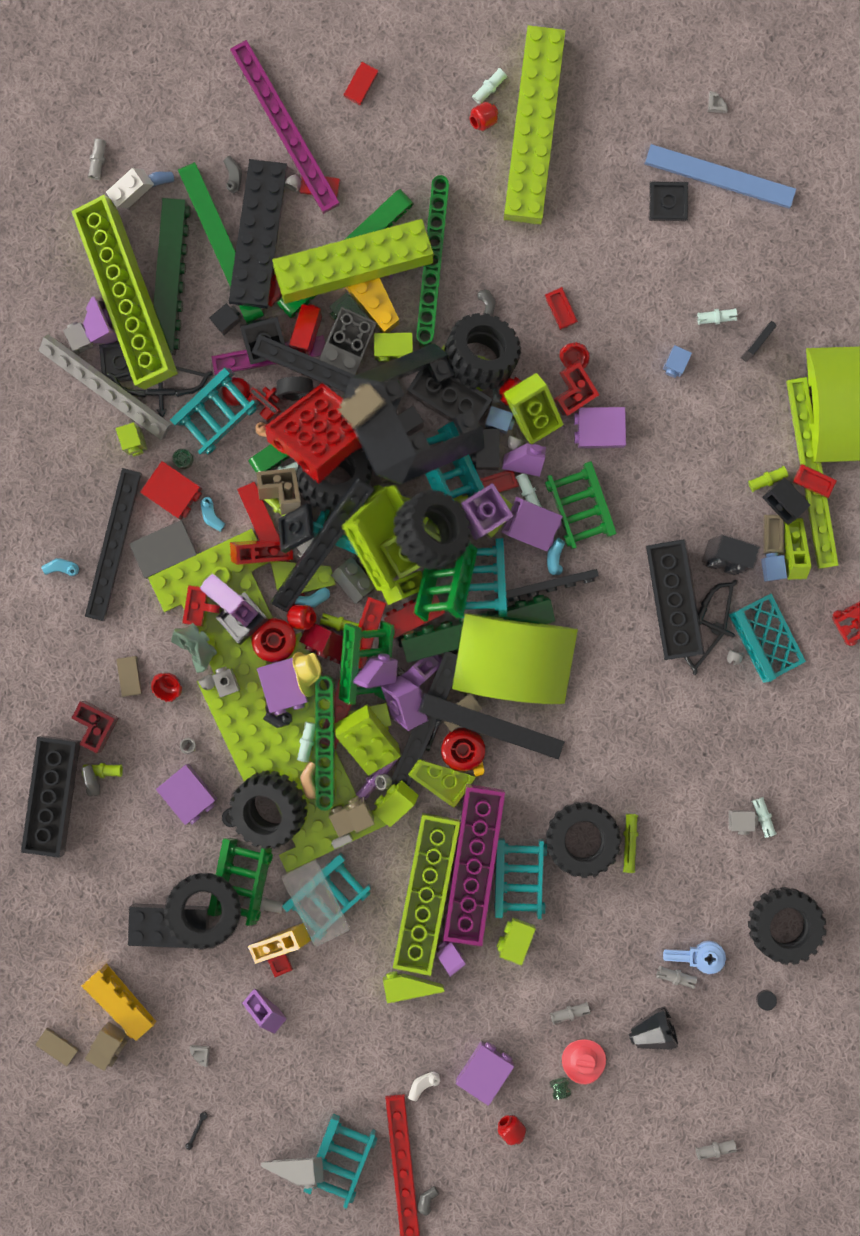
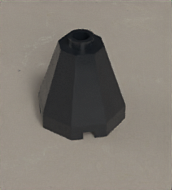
M665 1006L657 1008L631 1028L632 1033H629L632 1045L635 1044L637 1048L671 1050L678 1048L676 1030L674 1025L672 1026L671 1021L667 1019L671 1018Z

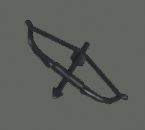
M175 366L178 371L203 376L199 385L189 389L163 388L162 381L158 383V389L132 390L123 387L117 380L119 377L130 375V371L115 375L108 373L107 376L111 377L114 383L131 395L146 397V395L159 396V409H157V412L161 417H164L166 409H164L163 396L176 395L180 397L193 394L203 388L208 377L213 375V372L203 373Z
M736 579L733 582L717 584L701 602L702 606L698 612L700 626L703 624L711 628V632L718 635V637L696 665L692 663L690 657H685L695 676L698 673L697 668L724 634L735 637L734 633L726 629L733 587L738 583ZM729 587L724 624L719 622L712 624L703 620L714 593L720 588Z

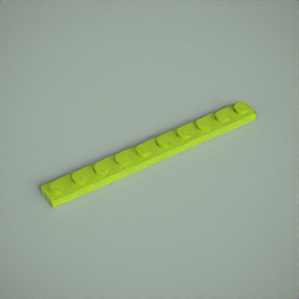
M807 377L787 380L786 384L800 465L803 464L823 474L821 462L814 463L811 424H814ZM804 488L806 500L810 504L808 514L817 567L821 569L839 566L828 500Z

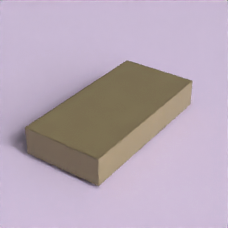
M764 515L763 553H784V521L779 515Z
M137 656L116 659L122 697L142 694Z
M48 1027L35 1044L65 1066L69 1065L79 1050Z

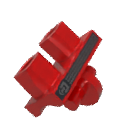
M265 386L262 390L266 394L264 396L256 388L252 387L249 391L251 394L247 400L249 402L258 400L265 405L264 409L259 413L265 420L268 421L274 415L281 413V410L270 401L272 399L277 403L280 400L276 396L277 388L274 387L269 390Z

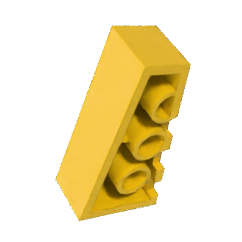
M380 278L345 287L371 320L377 322L376 326L382 333H389L400 324Z
M107 963L81 986L125 1030L127 1036L135 1041L157 1022Z

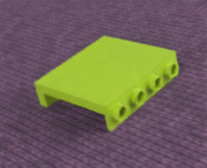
M396 485L382 487L343 525L348 538L377 591L391 590L395 586L393 579L397 576L380 547V544L394 535L393 528L396 527L394 525L396 512L405 503Z

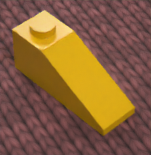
M302 923L249 945L248 948L256 964L300 949L309 943L311 939L305 924Z

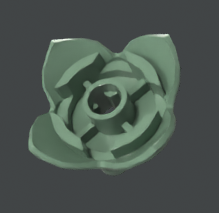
M193 623L185 628L174 629L171 642L190 652L197 673L204 672L212 657L217 654L214 647L207 643L209 641L208 636L203 631L199 633L198 628Z

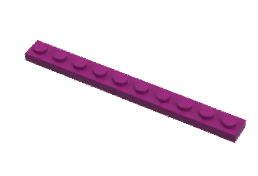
M247 40L230 48L234 59L322 213L324 214L339 206L338 199Z

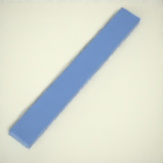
M652 144L645 161L646 165L786 208L791 207L796 192L795 188Z

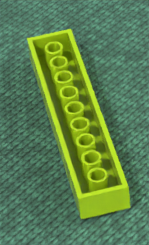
M527 26L503 220L541 225L543 219L566 31L563 29Z
M102 195L71 211L134 385L145 390L177 375V369L118 209L109 197Z

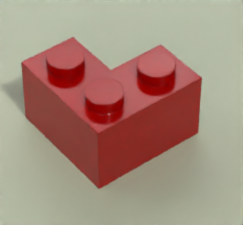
M574 362L559 372L569 388L553 399L563 416L570 415L599 396L598 391L580 362Z

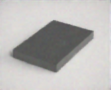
M182 520L129 543L145 579L197 555Z

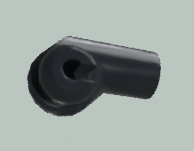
M267 712L263 720L276 728H281L292 722V715L286 712L275 716Z

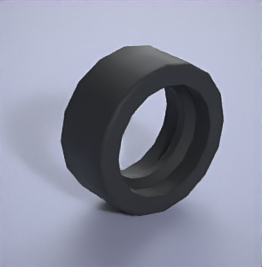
M285 377L276 382L277 397L283 400L297 401L313 390V381L307 377Z

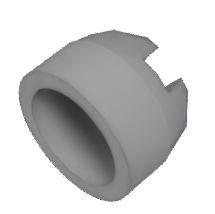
M291 175L287 178L285 186L294 192H298L301 180L297 175Z
M509 435L507 445L510 450L522 446L523 440Z
M729 650L727 661L730 664L734 660L733 665H738L744 655Z
M212 674L198 681L204 690L213 689L215 686Z
M191 738L183 739L180 743V750L184 754H191L196 746L194 740ZM188 743H190L191 746L188 748L187 751H185V747Z
M387 774L378 775L375 778L376 787L379 790L388 789L392 785L391 777Z

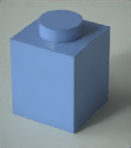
M674 345L663 370L671 377H680L692 353Z
M491 406L485 427L500 429V432L507 434L508 429L512 430L515 419H512L513 413Z
M778 553L766 554V558L761 559L764 582L787 578L784 555L778 556Z

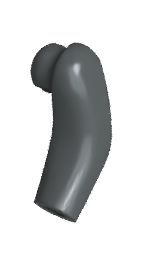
M227 156L223 160L229 172L226 188L231 193H236L241 186L242 170L231 156Z
M92 765L82 767L87 795L90 797L93 795L98 796L100 794V785Z

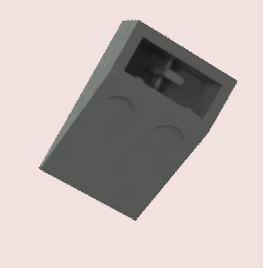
M341 307L318 360L355 375L377 322Z
M356 554L340 565L331 575L355 605L376 589L363 563Z

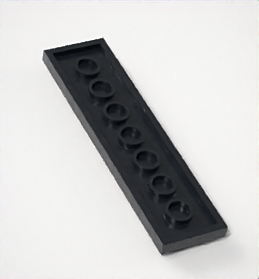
M249 159L229 304L268 309L273 274L272 259H275L287 163Z

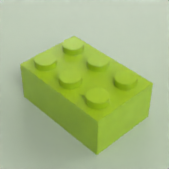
M537 373L503 393L521 433L530 444H534L564 425L546 383Z
M368 705L335 724L337 739L368 776L401 757L398 742Z

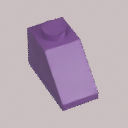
M528 443L504 454L502 469L540 477L545 460L546 447Z
M379 654L378 657L370 658L354 679V683L366 688L396 683L398 660L390 658L388 654Z
M438 654L420 659L402 677L419 687L438 670L443 658Z
M442 941L437 945L436 955L450 976L466 964L465 956L454 942Z
M255 988L242 1003L261 1028L274 1034L287 1019L277 1006Z

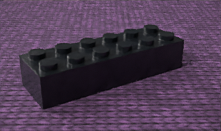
M682 539L647 545L646 550L664 660L705 654L686 540Z
M51 736L37 737L21 853L57 858L65 855L80 740Z

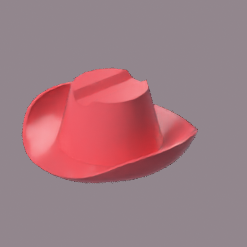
M586 1039L574 1041L563 1052V1069L574 1082L590 1084L596 1081L605 1069V1052L594 1041Z

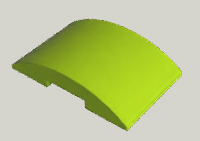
M860 347L807 348L808 386L812 387L814 424H811L814 463L860 461Z
M465 613L452 689L517 702L565 704L578 629L541 623L539 625Z

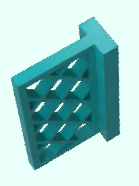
M768 594L729 614L763 683L770 682L806 662L772 594ZM766 600H769L772 606L770 613L761 610L762 604ZM748 609L756 611L754 621L749 620L744 611ZM760 613L768 615L766 625L757 622ZM772 617L779 620V629L770 627ZM756 625L765 628L762 638L757 637L754 632ZM768 630L777 633L775 642L766 640ZM781 634L789 639L787 647L778 644ZM765 643L774 645L771 655L764 652L763 647ZM777 647L786 650L783 659L775 657ZM789 652L796 653L799 661L795 663L787 661ZM773 660L782 662L780 671L776 673L772 668Z

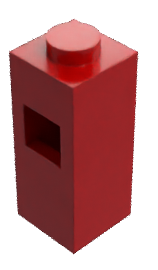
M312 304L301 305L290 340V348L309 356L311 355L322 320L320 308Z

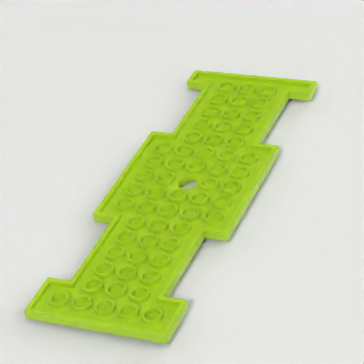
M253 529L245 531L148 577L163 611L167 612L180 605L185 609L188 585L201 587L204 580L210 577L215 567L224 566L231 572V580L226 585L239 596L246 592L268 619L273 618L252 574V571L269 563L236 565L231 562L230 542L258 541ZM207 596L206 604L220 606L213 599ZM221 606L219 613L205 611L203 627H196L199 633L203 631L208 636L209 641L207 643L212 645L217 652L209 663L214 672L212 675L216 674L215 670L227 667V670L233 669L240 690L220 697L216 686L213 689L204 690L198 681L197 683L243 781H246L253 774L261 773L262 771H270V773L277 771L280 773V776L284 774L289 776L288 780L291 782L295 781L298 784L296 786L298 790L301 789L304 793L301 784V774L308 762L298 761L297 757L301 745L299 740L303 736L305 722L315 723V693L313 696L307 697L309 702L304 703L305 707L294 710L293 706L286 708V711L292 715V722L289 725L276 728L264 721L263 718L267 713V702L257 668L273 664V662H267L257 656L251 643L252 635L241 645L234 640L216 618L224 611ZM301 632L295 635V649L287 659L293 658L296 652H302L305 655L311 654L309 650L305 649L306 645L299 642L302 637ZM322 679L320 686L323 689H328L324 679ZM322 699L320 705L322 708L328 709L330 702L327 699ZM323 718L320 721L322 727L325 723L326 718ZM315 734L313 740L315 744L312 746L309 761L316 764ZM336 750L335 802L329 810L323 811L316 806V798L308 799L305 794L302 796L307 802V806L304 808L307 809V816L304 818L305 823L300 828V831L292 838L296 847L279 854L286 872L335 850L332 841L339 836L329 818V813L332 812L331 809L340 804L343 807L349 804L348 801L357 796ZM321 758L320 762L323 766L327 767L330 765L328 758ZM315 772V775H314V783H315V785H316V772ZM328 777L320 779L322 785H330ZM327 796L321 797L322 804H330V799ZM371 810L374 816V825L357 833L355 830L349 833H351L352 841L387 824L373 813L374 810Z

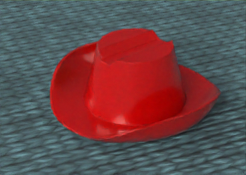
M271 618L252 634L251 643L258 657L267 662L274 663L287 659L293 653L296 645V636L293 628L286 621Z
M467 728L454 729L445 737L442 743V758L447 766L456 771L475 769L482 763L485 756L484 741L473 730Z

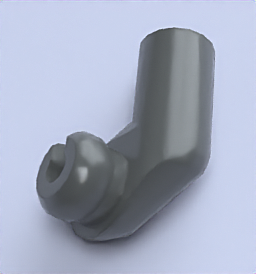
M480 290L477 296L486 305L484 313H488L493 317L496 300L489 290Z
M435 1186L419 1197L418 1210L425 1216L431 1212V1200L439 1195Z

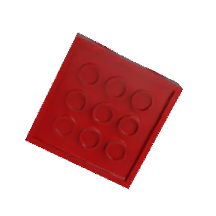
M323 383L264 426L267 441L281 453L292 457L318 483L350 453L361 446L353 427L338 410L341 408L342 398ZM342 432H345V433H348V434H347L346 436H343V435H342Z

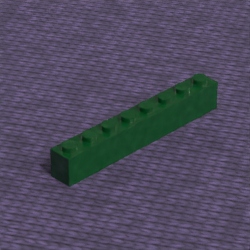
M162 198L153 307L171 355H176V350L180 349V339L177 338L178 331H181L182 322L179 320V312L183 311V301H180V297L185 289V284L182 282V274H186V263H183L184 256H187L188 252L185 237L189 236V225L186 224L187 218H190L191 207L188 206L184 199Z
M544 595L534 596L533 600L529 601L519 600L515 602V605L507 606V617H499V610L490 612L489 610H483L478 612V615L539 625L540 623L548 624L556 621L551 600L548 596ZM459 618V620L454 622L451 620L440 623V626L436 627L432 625L422 628V631L405 632L404 636H400V641L407 663L459 649L464 618Z

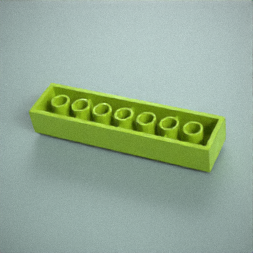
M419 219L272 259L283 301L286 304L432 264L433 251L423 220Z
M422 813L393 969L431 976L459 832V819Z

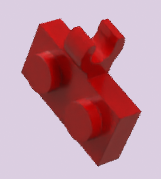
M188 585L182 623L189 625L193 623L196 626L203 627L205 611L219 613L220 606L206 604L208 595L200 587Z

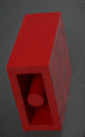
M161 461L140 493L181 520L183 517L186 518L191 512L189 507L192 503L197 502L202 496V488Z

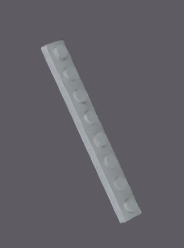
M49 334L43 337L39 352L158 439L162 440L166 436L171 425L168 421Z

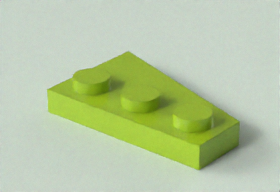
M270 562L277 591L297 563ZM321 565L301 593L335 586L334 578L331 576L333 574L331 566Z
M420 759L408 774L453 808H455L465 794L466 784L471 785L476 778L473 775Z

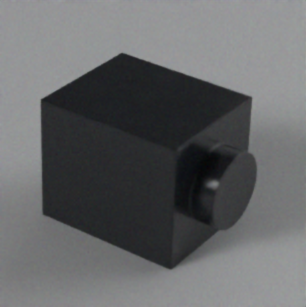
M227 303L209 317L223 336L241 322L238 317L240 315L238 310L234 306L230 307Z

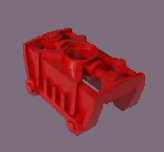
M860 601L842 611L837 610L832 614L834 624H836L845 644L849 646H854L857 644V640L860 639ZM848 617L855 619L851 621L852 624L849 626H840L839 622ZM851 629H859V631L855 634L846 637L848 634H850Z

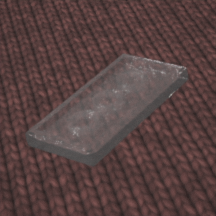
M317 859L281 876L315 947L350 931V927Z

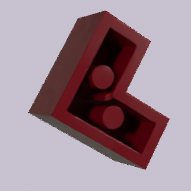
M315 623L311 629L304 630L299 642L306 645L305 649L313 653L317 650V655L325 659L330 656V661L340 665L342 661L343 636Z
M80 701L71 719L88 727L80 745L95 753H100L106 745L119 717L87 701Z

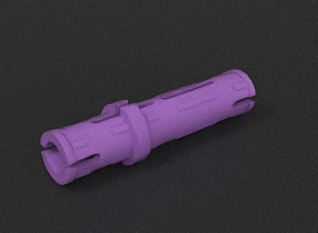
M399 758L374 772L370 777H367L365 779L366 782L356 795L359 798L364 796L367 800L371 793L378 789L375 784V778L381 774H388Z

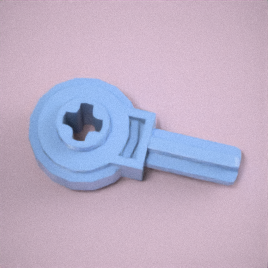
M710 940L701 942L697 947H690V951L668 949L663 951L664 961L689 962L690 966L697 967L706 974L719 972L724 967L726 961L725 952L721 945ZM708 954H712L713 958H711V961H707V958H705L708 957Z

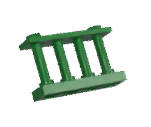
M592 461L584 463L581 472L555 481L552 475L547 477L545 482L548 493L552 492L559 515L563 516L561 521L566 533L564 540L567 547L570 546L571 550L577 548L575 542L601 533L603 535L606 534L607 538L617 534ZM581 479L588 480L590 487H587V490L561 499L559 498L556 488ZM588 497L594 498L596 503L593 506L594 508L566 517L563 509L564 505ZM594 515L601 517L602 523H600V526L572 535L569 524Z
M471 542L466 548L465 553L457 559L455 568L439 570L436 568L426 569L424 566L414 614L424 622H428L430 612L441 610L449 611L456 618H463L478 551ZM453 576L451 585L436 586L437 578ZM449 593L447 602L432 604L435 594Z
M380 621V629L361 631L362 628L354 624H344L339 688L340 700L347 704H356L357 695L374 693L375 696L385 700L381 686L371 688L357 687L354 679L362 670V668H358L360 657H378L379 654H388L392 658L393 637L395 634L394 625ZM379 637L378 648L360 650L361 639Z
M223 838L215 875L223 877L228 882L232 873L255 879L253 890L233 886L238 895L251 898L249 910L241 908V916L247 917L245 925H255L261 916L260 906L268 867L273 858L272 848H261V852H256L238 847V839ZM237 854L259 860L257 871L234 866V856ZM211 894L207 915H222L220 901Z

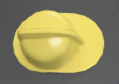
M296 652L293 655V666L298 685L303 695L311 697L315 693L316 681L321 676L322 666L315 653L305 655L302 652Z

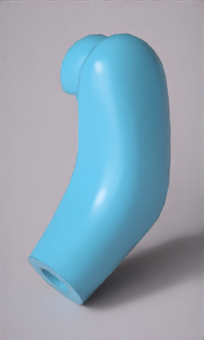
M204 497L200 502L204 522L221 532L225 523L215 515L212 499Z
M557 538L547 552V566L551 575H560L563 572V567L559 565V559L565 542L561 538Z
M56 558L41 567L45 575L61 571L74 576L79 572V567L76 563L61 558Z
M324 587L311 596H299L295 601V605H309L314 608L330 597V591Z

